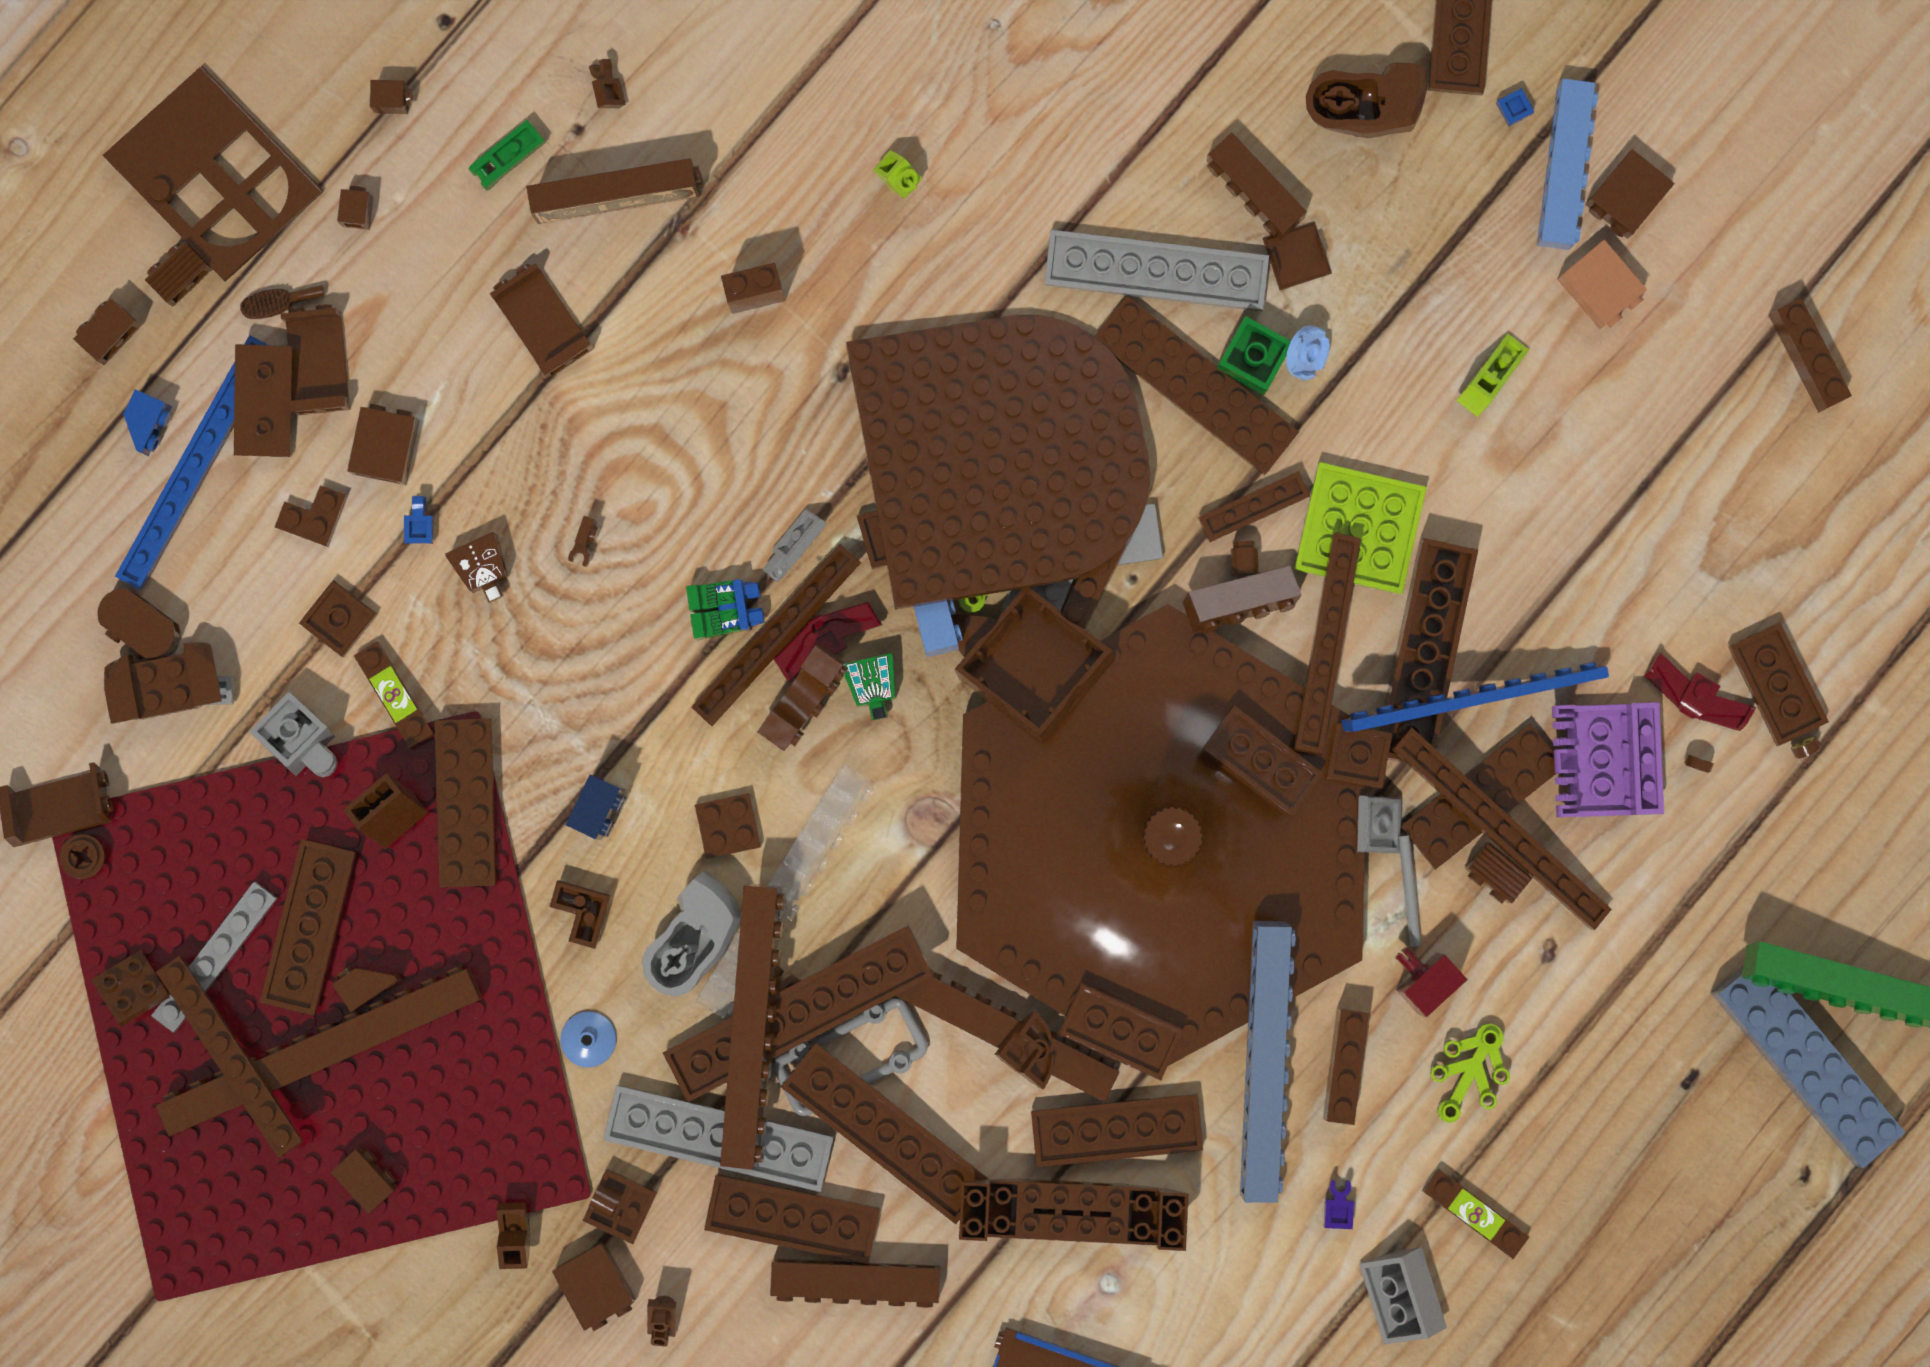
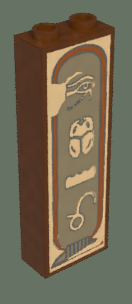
M688 158L528 185L526 188L530 212L536 222L542 224L700 197L699 188H704L699 166H694L692 159Z

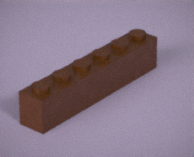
M773 1258L770 1296H776L777 1301L783 1302L793 1301V1297H804V1302L819 1303L821 1298L832 1299V1303L848 1304L849 1299L860 1300L862 1305H877V1301H888L890 1306H905V1302H916L917 1307L929 1308L933 1307V1303H939L940 1266L891 1263L865 1264L860 1262Z

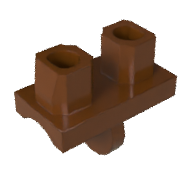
M669 1296L648 1299L647 1334L651 1335V1345L666 1347L668 1346L669 1337L676 1336L677 1302Z

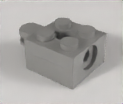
M290 692L249 731L295 776L306 766L320 777L331 775L337 768L338 762L335 755L326 747L335 735Z

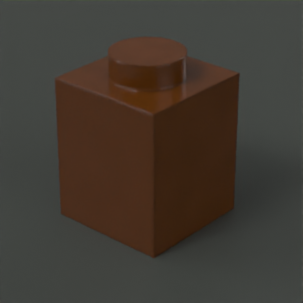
M370 80V108L374 113L408 114V106H412V90L408 89L404 80Z
M350 186L349 190L341 189L337 222L342 227L370 230L373 196L366 192V188Z

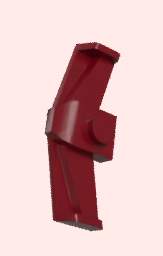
M869 602L829 614L818 615L807 622V625L774 658V661L789 683L802 669L800 667L816 644H820L836 655L847 648L842 638L883 625Z
M1660 651L1656 654L1644 675L1679 709V712L1691 719L1696 718L1741 731L1748 724L1756 709L1754 706L1716 696L1721 686L1698 672H1695L1689 680Z

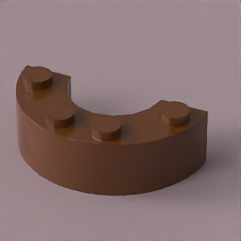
M816 644L800 667L802 669L777 705L771 710L757 733L783 751L790 744L795 747L805 734L801 730L812 716L817 718L825 708L826 704L823 703V700L827 694L832 697L840 686L841 679L848 671V668L845 667L846 663L820 644Z

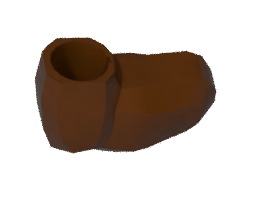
M1396 62L1387 65L1382 75L1375 73L1355 74L1336 70L1320 73L1309 85L1306 93L1308 114L1318 126L1326 130L1356 137L1374 138L1389 134L1411 132L1414 130L1422 112L1427 89L1426 68L1415 63Z

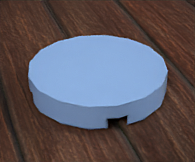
M1313 325L1304 326L1292 338L1286 356L1287 370L1291 376L1304 381L1310 380L1316 376L1314 373L1318 369L1321 370L1324 367L1330 348L1329 338L1325 337L1326 332L1324 329Z

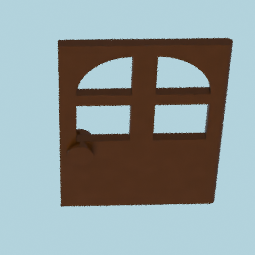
M203 66L199 67L103 154V157L224 282L233 276L324 192ZM247 131L271 157L238 185L215 159ZM281 166L288 180V195L281 212L272 220L249 194ZM200 173L224 199L192 228L169 204L174 196ZM233 208L258 233L251 240L235 246H217L202 238Z

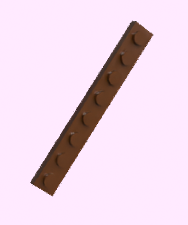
M1333 533L1331 537L1293 749L1296 751L1316 755L1323 754L1361 538L1338 533Z
M839 544L691 708L708 724L713 726L861 562Z
M178 956L156 972L277 1157H283L303 1143L304 1140L184 958Z

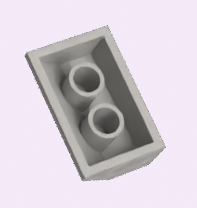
M1422 1247L1399 1250L1359 1263L1384 1344L1428 1339L1447 1328Z

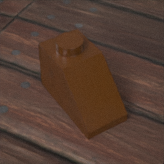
M350 966L336 975L339 980L332 985L350 1012H353L401 981L402 978L399 974L362 967L353 970Z

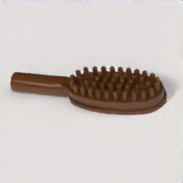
M323 285L290 293L284 289L265 290L245 298L241 302L240 310L249 319L270 318L284 313L295 302L325 296V290Z

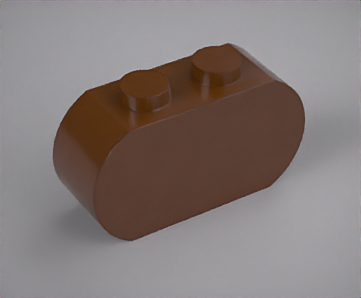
M116 589L106 594L101 600L97 614L100 625L107 629L105 635L117 643L120 641L126 643L129 646L127 651L140 660L142 657L153 660L165 658L174 653L179 646L181 639L179 624L135 591Z

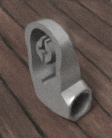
M708 871L700 873L680 893L677 901L681 912L671 921L666 931L646 948L642 958L644 976L649 984L662 994L680 996L691 991L702 977L724 957L740 928L742 908L738 900L720 880Z

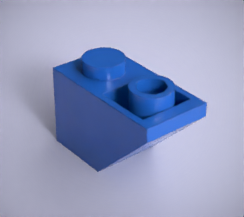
M135 389L123 415L136 451L149 456L150 452H154L160 442L158 435L162 427H166L171 419L172 412L170 410L172 406Z

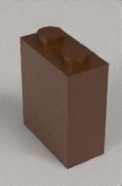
M1631 149L1585 205L1589 207V212L1598 220L1603 219L1610 224V229L1613 233L1628 239L1635 233L1675 183L1635 150Z
M775 263L721 275L727 303L732 314L785 301Z
M370 404L369 408L360 407L347 472L356 476L406 485L420 422L417 418L412 417L413 412L397 409L396 413L386 412V407L376 404Z
M387 773L343 809L359 831L385 849L428 813L413 792Z
M605 1241L557 1266L552 1271L584 1331L590 1327L595 1331L608 1323L606 1318L616 1313L617 1317H620L632 1310L631 1304L635 1302L636 1298Z

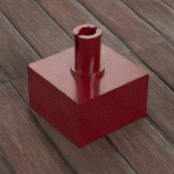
M1406 946L1401 951L1408 957V960L1400 952L1395 956V959L1411 974V977L1397 988L1396 991L1418 1015L1426 1018L1468 980L1445 954L1436 953L1423 964L1411 951L1410 947Z

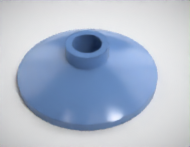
M581 1012L571 1017L564 1025L560 1038L561 1047L565 1056L572 1063L581 1067H595L607 1061L614 1052L616 1032L612 1023L605 1016L596 1012ZM584 1035L591 1036L592 1043L590 1045H585L582 1042Z

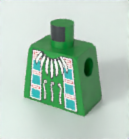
M889 653L846 663L845 667L848 668V671L844 676L857 707L868 705L872 721L887 718L885 701L895 699L893 654Z

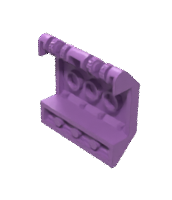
M1659 702L1619 705L1552 706V718H1562V722H1553V728L1557 730L1566 729V738L1553 739L1554 746H1563V749L1554 750L1555 774H1564V777L1555 778V784L1568 785V793L1556 795V801H1565V805L1556 806V817L1664 814Z

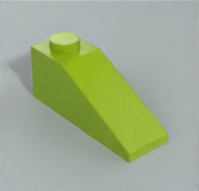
M1507 333L1456 401L1479 417L1499 393L1529 349Z

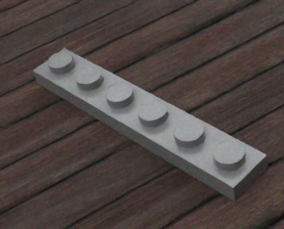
M253 882L189 966L205 992L213 985L278 900L275 895L258 882ZM168 993L170 998L161 1002L151 1016L174 1033L180 1028L186 1017L171 994Z

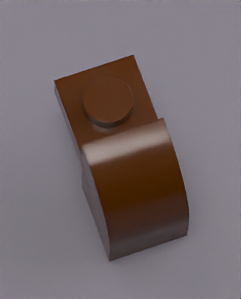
M526 1202L498 1203L496 1211L499 1228L497 1242L499 1269L527 1268L530 1254V1220L527 1218Z

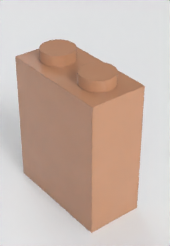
M1605 240L1600 242L1557 279L1599 329L1606 324L1610 328L1623 318L1620 312L1627 306L1630 310L1635 308L1644 300L1641 295L1647 290Z

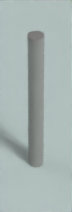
M1409 835L1398 836L1409 941L1410 947L1421 946L1410 837Z

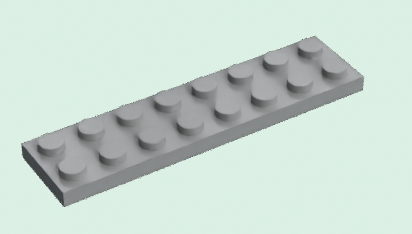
M1051 230L1044 286L1263 311L1269 255Z
M616 1085L603 1138L604 1141L821 1192L834 1136L767 1120L765 1135L761 1134L760 1144L764 1146L763 1162L759 1163V1166L754 1170L720 1166L725 1110Z

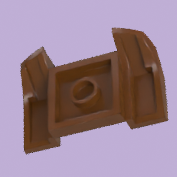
M183 643L184 654L134 664V657L132 654H129L107 664L104 667V690L110 723L144 720L222 702L210 643Z

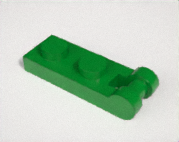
M526 120L472 163L468 169L473 176L477 175L479 177L481 185L486 191L490 190L500 179L546 142L530 122ZM490 163L496 168L492 173L485 169Z

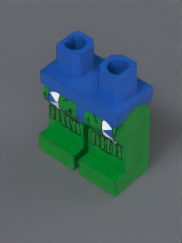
M738 579L686 586L689 611L694 613L718 609L717 611L690 614L693 636L697 641L749 631L752 626L765 623L763 608L748 610L747 599L761 597L758 582H744Z

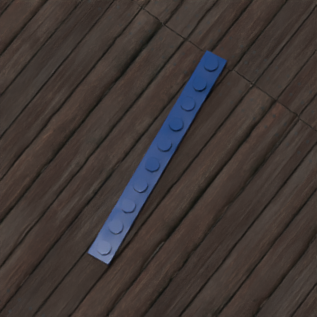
M251 335L248 336L245 345H268ZM235 362L115 575L118 579L139 590H142L234 426Z
M1596 662L1584 663L1579 665L1580 670L1572 671L1571 667L1554 670L1555 675L1546 676V673L1529 675L1530 680L1521 682V678L1508 679L1504 681V686L1496 687L1495 683L1480 685L1479 691L1470 693V689L1453 691V697L1445 698L1444 694L1428 697V702L1420 704L1419 700L1416 699L1402 702L1401 708L1393 709V705L1377 707V713L1367 714V710L1350 713L1351 718L1341 720L1343 731L1355 732L1608 678V667L1597 666Z

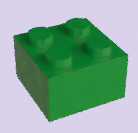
M1245 316L1219 362L1217 369L1260 394L1265 395L1287 356L1291 340Z

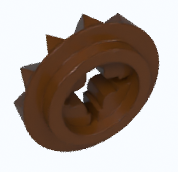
M84 834L69 838L60 851V863L63 870L76 879H87L95 876L103 868L106 857L103 845L95 837ZM88 849L87 856L92 862L83 861L79 865L80 858L73 851L84 852Z

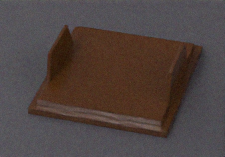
M1315 222L1292 229L1281 240L1277 235L1262 239L1280 291L1332 274Z

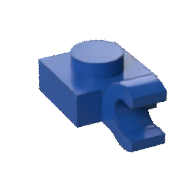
M412 496V515H404V543L433 544V516H425L427 501L424 496Z

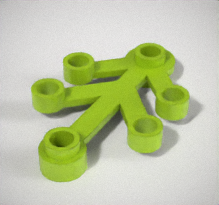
M1482 1025L1477 1030L1475 1036L1460 1041L1450 1040L1444 1044L1443 1052L1451 1058L1457 1057L1461 1051L1472 1048L1477 1049L1472 1058L1444 1066L1435 1065L1430 1070V1077L1436 1082H1443L1448 1076L1464 1072L1450 1099L1443 1100L1437 1107V1114L1443 1121L1452 1123L1459 1119L1461 1115L1459 1105L1474 1078L1480 1094V1106L1485 1109H1492L1496 1106L1497 1098L1490 1091L1482 1064L1488 1054L1494 1070L1492 1072L1493 1081L1500 1085L1509 1082L1510 1073L1504 1068L1499 1052L1504 1037L1501 1029L1496 1025ZM1488 1033H1492L1495 1037L1492 1043H1487L1485 1040V1036ZM1450 1044H1455L1457 1047V1051L1454 1054H1449L1447 1051ZM1438 1068H1441L1444 1072L1440 1079L1434 1076V1071ZM1499 1071H1504L1506 1074L1503 1081H1498L1496 1078ZM1487 1095L1492 1097V1103L1489 1106H1485L1483 1103V1099ZM1449 1106L1455 1109V1113L1451 1117L1445 1114V1110Z

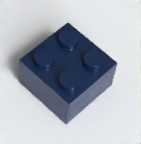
M590 774L567 820L566 826L596 840H602L605 836L609 837L615 825L612 818L616 811L620 812L627 800V797L624 796L626 790Z

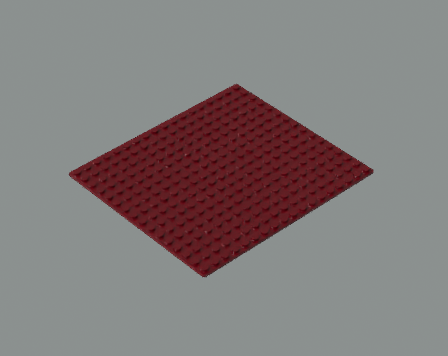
M473 711L439 720L482 718L479 712ZM434 721L428 722L429 726L435 734ZM399 730L326 746L335 755L338 762L334 773L326 777L317 776L307 766L295 776L276 758L112 797L113 811L110 812L111 822L52 837L152 1287L157 1301H165L497 1221L496 1210L498 1203L526 1202L527 1213L584 1200L591 1196L589 1180L494 770L497 885L439 888L435 736L412 750L406 744ZM385 773L413 792L428 811L424 817L386 849L359 831L343 810ZM81 834L95 837L103 845L104 854L106 855L103 868L95 876L87 879L71 877L63 870L60 863V851L64 843L69 838ZM301 839L357 852L317 1014L314 1016L260 1003ZM88 849L84 852L73 851L80 858L79 865L83 861L92 862L87 856ZM253 882H258L275 895L278 900L206 992L249 1058L255 1056L258 1061L267 1057L265 1051L281 1045L282 1049L293 1045L291 1040L307 1033L308 1038L319 1034L317 1028L333 1022L335 1027L344 1023L342 1017L353 1012H350L332 984L339 980L336 975L350 966L353 970L362 967L399 974L402 978L401 981L356 1010L360 1015L369 1012L368 1006L384 999L387 1004L396 1000L394 994L410 988L412 993L421 989L420 983L435 977L437 981H440L447 977L445 972L461 966L463 970L471 968L483 996V999L272 1091L304 1140L303 1143L281 1158L277 1157L244 1105H240L177 1134L168 1136L155 1106L164 1102L162 1096L178 1090L179 1094H183L189 1091L188 1085L201 1079L208 1083L215 1079L213 1074L221 1070L187 1019L173 1033L151 1016L160 1005L158 1004L120 1027L91 980L139 950L143 952L155 973L178 956H182L188 966H190ZM359 1147L363 1150L365 1148L369 1149L376 1156L377 1161L375 1163L382 1170L387 1169L396 1178L395 1184L398 1187L369 1214L330 1173Z

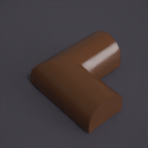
M557 880L549 907L576 914L569 942L596 949L611 895Z

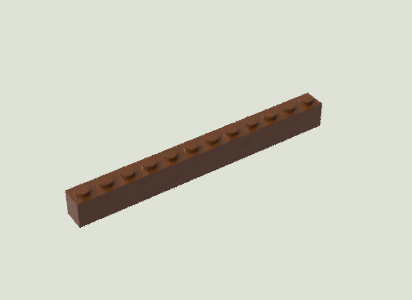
M461 966L445 972L447 977L440 981H437L435 977L420 983L421 989L411 993L410 988L394 994L396 1000L386 1004L384 999L368 1006L370 1011L360 1015L358 1011L342 1017L344 1020L342 1024L334 1027L333 1022L317 1028L319 1033L308 1038L307 1033L291 1040L292 1046L282 1049V1046L278 1045L265 1051L267 1057L257 1061L254 1056L250 1060L272 1092L483 999V996L471 968L463 970ZM221 1071L213 1074L215 1079L208 1083L201 1079L188 1085L189 1091L183 1094H179L178 1090L162 1096L164 1102L155 1106L168 1136L177 1134L243 1105Z

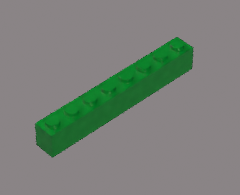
M1761 941L1746 945L1742 978L1751 980L1755 986L1769 987L1770 985L1778 987L1777 991L1781 993L1794 994L1796 992L1803 994V998L1807 1000L1819 1001L1823 999L1829 1001L1830 1006L1840 1008L1849 1006L1853 1007L1856 1013L1879 1014V1018L1883 1020L1896 1021L1898 1019L1905 1021V1025L1909 1027L1921 1028L1924 1026L1930 1028V987Z

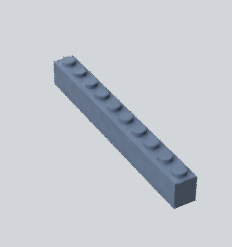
M1253 921L1240 1196L1245 1203H1278V1194L1283 1192V1179L1279 1177L1280 1166H1284L1285 1159L1284 1150H1281V1139H1285L1286 1136L1285 1122H1282V1113L1287 1111V1096L1283 1095L1284 1084L1287 1085L1289 1079L1288 1068H1285V1057L1290 1055L1289 1040H1286V1033L1291 1028V1014L1288 1013V1002H1292L1293 998L1292 985H1289V974L1294 972V959L1290 957L1291 947L1295 946L1296 940L1295 930H1292V927L1286 921Z

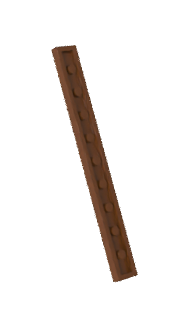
M1408 727L1390 748L1590 930H1596L1612 909L1412 727Z

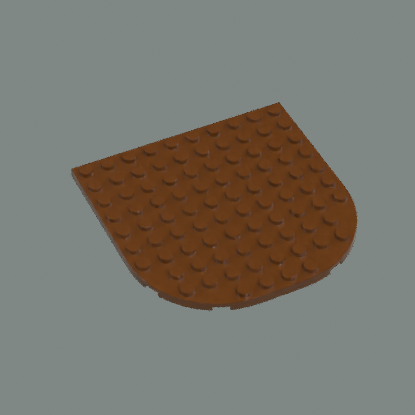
M1015 315L846 342L895 610L1072 580L1092 572V570L1101 566L1106 561L1111 560L1129 541L1141 520L1148 499L1150 487L1148 452L1138 403L1130 379L1114 354L1093 335L1073 324L1052 317Z

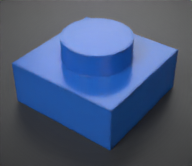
M1522 88L1496 102L1508 127L1533 115L1535 112Z

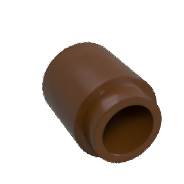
M1255 541L1233 542V548L1230 549L1231 576H1237V579L1259 574L1258 548L1255 547Z

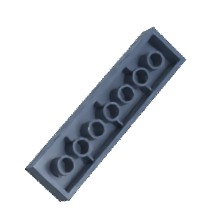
M1742 966L1711 992L1712 996L1854 1166L1864 1168L1906 1132L1792 995L1777 991L1778 987L1770 985L1769 987H1759L1753 985L1751 980L1742 978Z

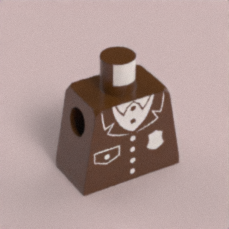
M491 532L445 553L446 558L470 592L475 593L483 590L488 603L504 596L498 582L506 579L508 572L497 534Z

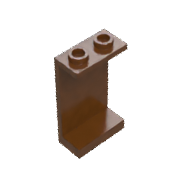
M526 264L516 271L517 275L509 281L504 279L498 282L493 287L494 291L489 294L512 325L547 379H550L592 351L593 347L537 264Z
M330 304L316 306V310L305 311L303 307L288 309L289 313H280L281 319L286 322L288 346H292L291 383L293 401H289L290 412L298 416L350 410L341 312Z
M93 762L89 763L90 773L18 792H15L8 785L1 786L0 814L4 839L13 847H18L111 822L110 812L113 811V804L110 796L107 795L106 787L109 786V778L106 771Z

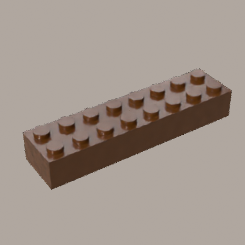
M1427 538L1419 541L1384 706L1393 705V709L1401 708L1402 702L1416 699L1419 700L1420 704L1428 702L1429 696L1444 694L1445 698H1447L1477 560V549ZM1444 713L1383 725L1379 727V731L1392 733L1391 748L1408 727H1412L1436 749ZM1392 749L1389 750L1388 760L1406 763Z

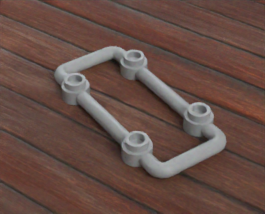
M893 997L779 1055L773 1062V1070L781 1085L788 1077L784 1065L794 1060L800 1062L815 1042L823 1046L868 1022L872 1024L880 1023L884 1020L886 1013L895 1008L899 1009L917 1048L909 1052H894L889 1062L860 1077L868 1084H871L892 1072L905 1073L911 1067L912 1062L926 1054L928 1043L908 1003L899 997ZM783 1090L796 1114L800 1116L813 1114L812 1111Z

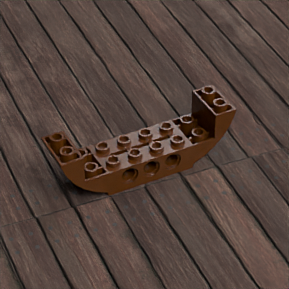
M1020 1178L965 1181L961 1185L959 1240L987 1241V1237L1156 1245L1158 1250L1186 1251L1189 1194L1171 1189L1121 1183Z

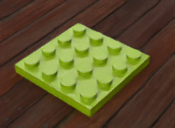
M1319 462L1294 570L1324 577L1332 534L1338 533L1361 538L1353 584L1402 595L1427 487Z

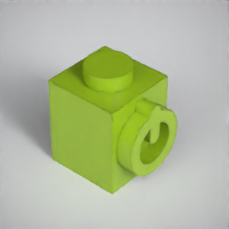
M892 150L872 170L892 192L904 199L917 189L916 185L923 179L904 157Z

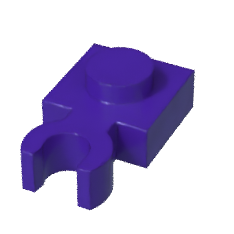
M1331 1179L1329 1190L1333 1194V1199H1325L1324 1228L1353 1230L1354 1201L1346 1200V1196L1351 1191V1183L1349 1180H1345L1344 1189L1337 1191L1335 1189V1180Z

